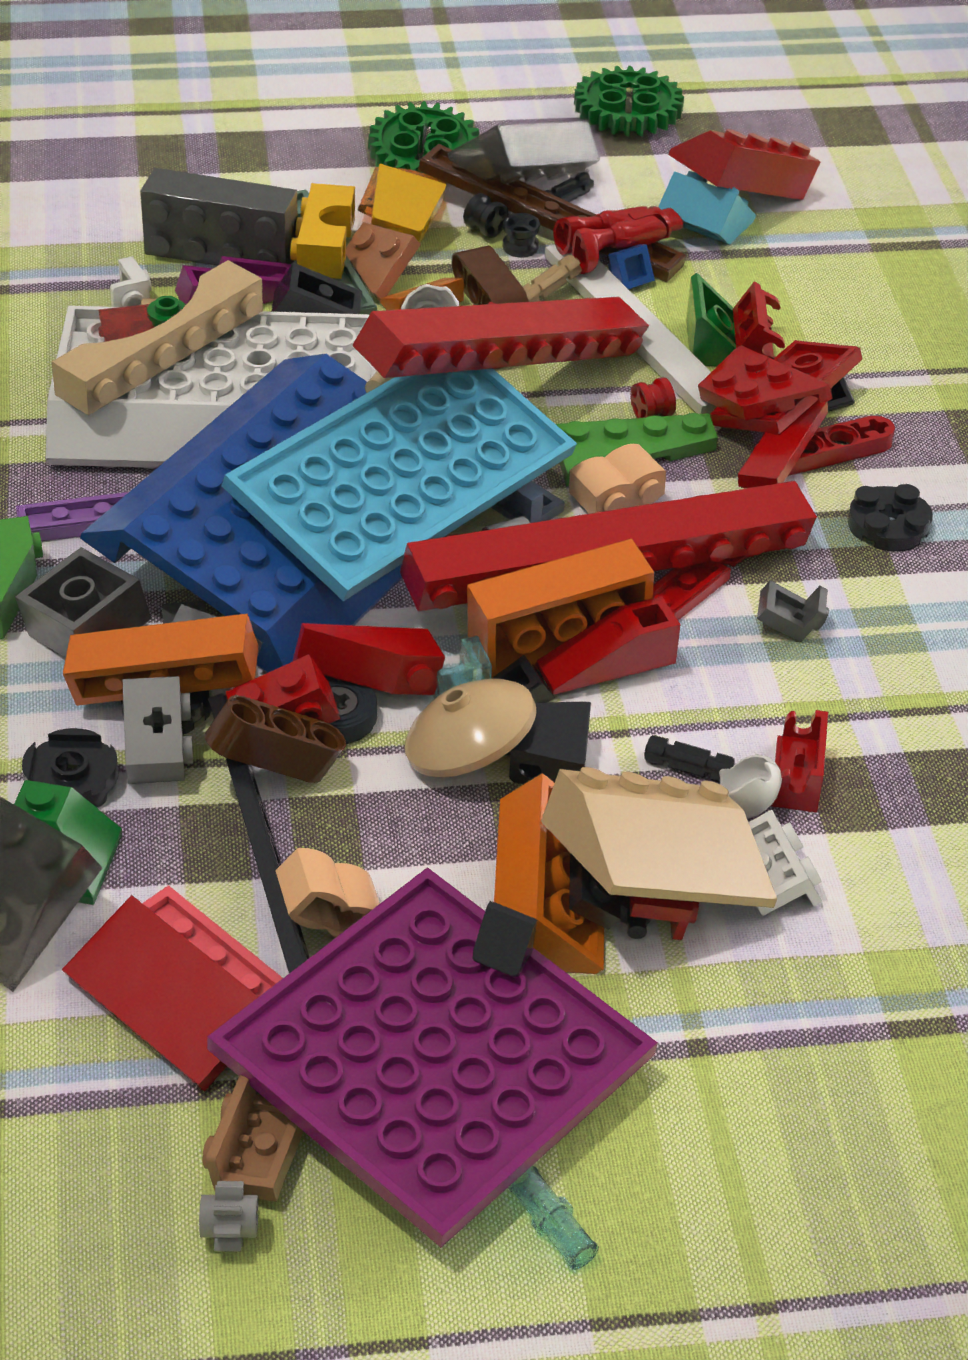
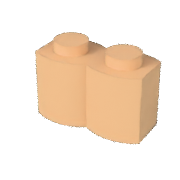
M627 444L613 450L605 457L589 458L574 466L570 470L569 493L589 514L654 503L665 494L666 471L639 444Z
M297 848L276 869L277 878L290 918L306 928L327 929L335 938L380 904L372 878L367 871L352 864L334 863L331 857L321 851L310 848Z

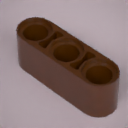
M490 245L453 253L451 263L454 277L464 280V293L473 305H485L489 302L496 304L529 302L522 285Z
M239 695L231 696L205 732V740L210 748L225 758L309 783L320 782L346 747V740L342 733L327 722Z

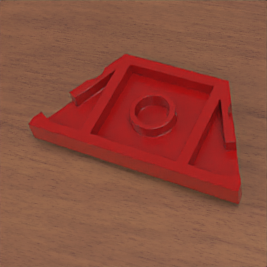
M742 345L733 350L698 384L702 400L745 421L763 417L770 413L796 409L795 399L814 396L819 399L820 403L832 399L830 384Z

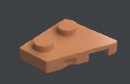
M363 222L347 245L346 256L371 293L380 301V298L388 295L421 244L413 235Z

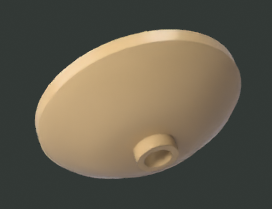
M482 679L457 685L436 697L416 717L405 740V754L416 771L431 777H452L478 770L503 757L527 735L536 717L535 701L526 687L509 680Z

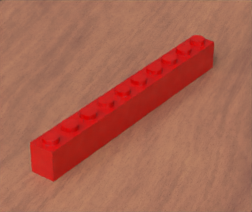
M620 297L383 310L370 313L352 346L383 378L630 356L641 346L643 342L642 336L649 325Z
M796 481L410 542L406 545L400 574L418 612L431 609H445L450 606L467 603L468 584L628 539H633L653 571L684 568L688 565L710 561L720 562L729 558L746 555L754 556L781 549H795L806 544L817 516Z

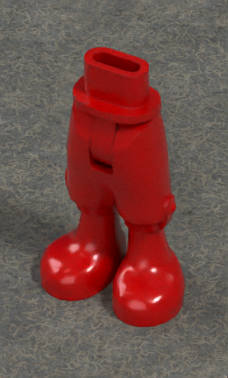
M657 206L606 210L592 217L568 216L558 219L554 225L553 237L559 253L562 255L572 253V256L580 262L582 269L580 274H587L597 267L599 251L610 246L623 250L639 244L649 245L669 238L672 231L683 228V220L672 208L661 210Z

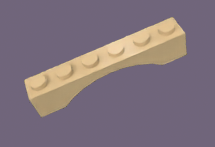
M229 260L200 276L198 287L191 300L179 313L166 322L130 337L106 342L81 344L51 361L55 395L87 415L94 413L263 311L262 278Z

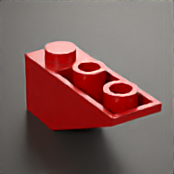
M662 596L623 605L538 659L536 666L553 695L676 664L681 624Z

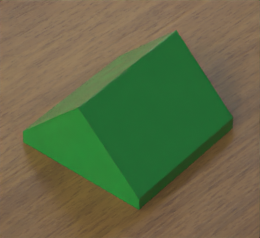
M695 273L691 276L686 317L689 350L705 366L717 367L736 349L733 307L698 273Z

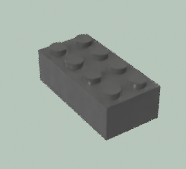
M154 168L140 190L144 251L147 255L216 266L219 265L222 256L291 265L294 262L290 258L292 237L296 238V220L298 217L296 189Z

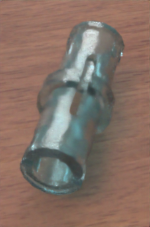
M532 1165L508 1187L510 1192L515 1194L532 1216L531 1225L540 1236H547L570 1268L573 1270L582 1268L596 1256L599 1246L588 1236L573 1217L574 1208L565 1197H557L539 1174L536 1167Z

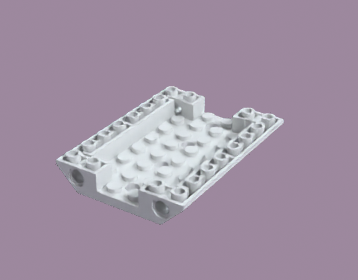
M68 306L57 358L81 344L122 339L154 328L147 316V308ZM262 311L182 359L181 361L183 362L175 363L90 415L85 414L57 397L52 377L47 399L46 465L158 468L284 359L328 354L368 382L377 370L352 345L369 315Z

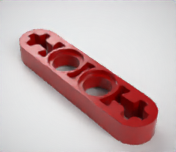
M874 415L818 428L805 450H810L814 453H802L788 476L885 452L892 447L895 426L889 419ZM832 441H844L849 444L842 445L834 443Z

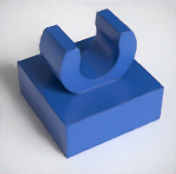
M639 244L608 254L610 263H607L608 270L627 289L655 281L647 244Z

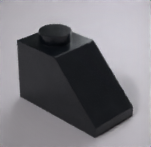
M293 262L274 291L271 312L360 314L362 291Z

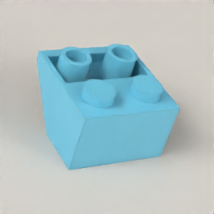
M674 171L658 207L661 210L672 208L683 220V228L730 245L754 222L756 214L748 207L749 201L738 195L739 190L735 187L732 189L716 187L708 184V180L695 172L688 171L687 175H683Z

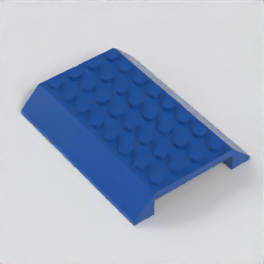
M328 354L284 359L81 533L80 539L113 563H116L129 550H134L225 616L248 613L256 638L263 642L257 658V666L268 673L291 663L302 623L356 625L402 578L400 574L402 564L350 598L342 601L222 487L225 474L365 395L367 381Z

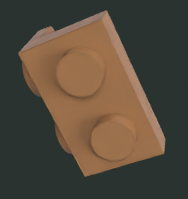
M243 1075L239 1076L233 1092L226 1094L224 1097L219 1126L215 1135L209 1136L204 1145L203 1166L209 1171L214 1191L217 1181H244V1195H258V1199L277 1202L304 1131L262 1095H256L255 1090L250 1086L249 1079Z

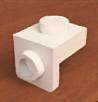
M133 256L118 259L120 282L113 283L110 286L111 306L141 308V300L143 298H150L149 291L152 289L150 276L146 269L140 268Z

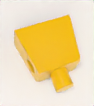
M379 164L371 224L413 235L421 244L441 207L446 184Z

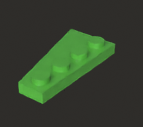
M689 413L686 415L661 417L649 416L632 419L613 418L603 421H572L556 424L577 443L573 454L560 462L566 487L569 486L570 470L574 466L589 458L605 457L613 450L627 444H639L653 459L664 457L668 461H674L715 451L718 440L709 413Z

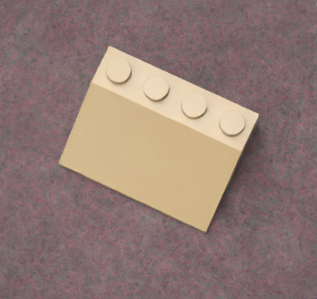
M582 767L580 771L559 769L541 822L609 894L774 908L777 902L776 894L744 809L728 796L729 791L724 786L712 781H702L701 785L687 784L680 779L670 776H664L661 780H652L633 772H623L621 776L608 775L591 767Z

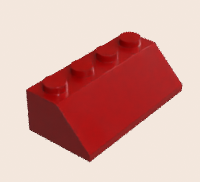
M728 128L725 133L709 130L672 147L668 153L669 156L717 187L730 189L735 187L742 191L798 200L804 199L821 161L809 154L811 149L802 143L792 141L789 145L775 137H770L768 141L754 133H749L746 137L742 133Z

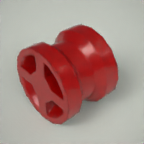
M657 378L649 385L643 382L632 385L630 399L636 418L656 415L672 416L675 413L676 397L674 389L667 378Z

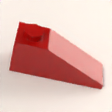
M302 623L293 661L310 654L323 675L391 694L435 695L445 661V655L428 629Z

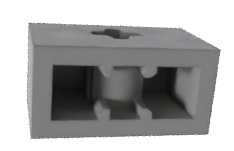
M179 676L123 679L125 761L128 784L185 781L184 764L193 763L192 735L183 736L182 721H191L190 693H181ZM163 726V733H154V727Z

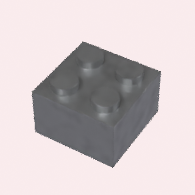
M82 547L15 596L28 635L65 658L70 635L140 627L151 620L140 579Z

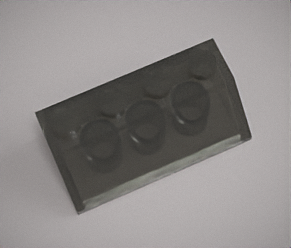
M588 121L497 125L447 153L449 160L485 181L501 180L502 184L511 183L520 178H524L525 182H531L546 176L547 180H555L565 175H568L569 179L575 178L576 175L582 172L589 173L588 167L600 161Z

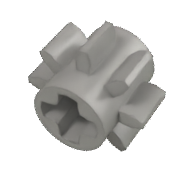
M217 1181L215 1195H201L199 1233L200 1237L214 1238V1252H241L243 1238H257L258 1195H244V1181Z

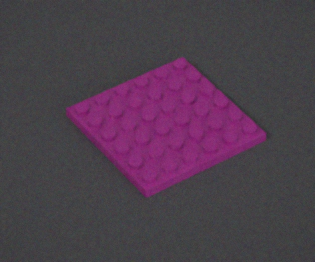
M427 867L207 1036V1050L238 1076L243 1075L248 1078L250 1086L441 1248L655 1055L658 1042L534 948L518 977L509 976L475 962L472 959L473 949L485 911Z

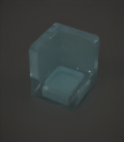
M478 636L460 639L459 665L440 669L437 672V689L435 695H433L434 699L457 685L482 679H491L492 664Z

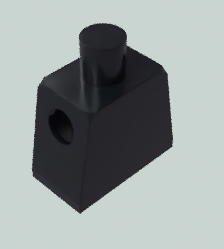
M591 702L535 703L536 717L531 729L517 746L505 754V756H510L509 779L514 783L524 785L543 773L555 783L559 769L580 771L582 767H585Z

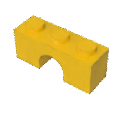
M311 183L308 197H302L301 217H297L296 238L292 237L291 260H297L298 265L327 277L342 279L346 262V237L351 238L355 221V186Z

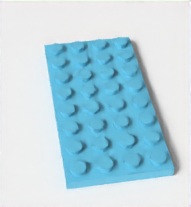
M493 368L394 377L225 474L222 487L342 601H345L401 565L407 543L445 537L571 456L577 443Z

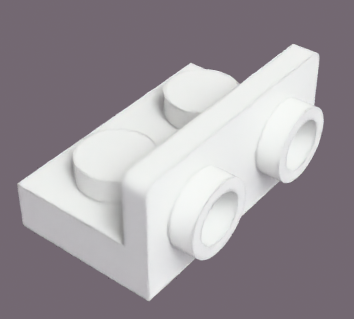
M773 810L749 821L748 823L777 897L774 908L757 907L761 915L764 916L805 893L813 906L821 903L822 900L814 886L821 883L822 880L809 856L802 860L799 859L796 851L803 848V845L791 823L788 822L781 826Z

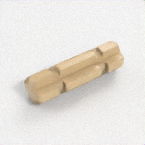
M567 255L558 261L559 266L554 264L532 279V285L527 283L522 286L526 291L528 301H541L540 297L545 299L566 284V278L572 280L582 271L579 260L575 259L572 255Z

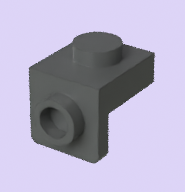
M769 580L760 591L757 619L771 629L778 630L802 642L812 630H819L828 617L829 608L826 607L828 589L818 586L806 600Z

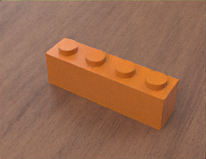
M248 613L70 635L63 676L76 706L123 700V679L179 676L181 693L232 688L255 679L259 645Z

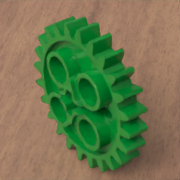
M615 66L614 71L602 68V74L592 71L590 77L583 76L582 82H577L574 93L575 112L580 113V119H588L589 126L599 124L600 131L610 128L612 129V134H616L620 130L624 131L626 136H629L631 131H636L638 135L643 136L645 130L656 134L657 127L668 130V124L675 125L676 119H681L684 104L682 88H677V82H669V76L658 77V71L646 73V68L644 67L639 71H634L632 66H628L627 70H622L619 66ZM626 88H632L631 113L625 112Z
M422 101L420 107H415L412 102H408V109L395 105V113L385 110L384 118H375V125L370 126L368 149L370 150V159H375L376 167H379V164H384L442 182V180L419 170V153H422L424 149L422 156L424 157L434 147L441 144L479 162L482 138L479 137V128H473V120L464 121V112L454 115L453 107L451 106L441 110L440 103H436L431 108L428 107L426 101ZM428 127H431L430 133L427 135L425 142V134L427 132Z

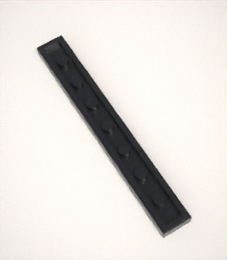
M223 693L208 698L214 719L228 700L227 695L224 696ZM226 758L287 969L291 973L309 959L310 956L301 927L290 918L276 874V869L281 865V861L252 766Z

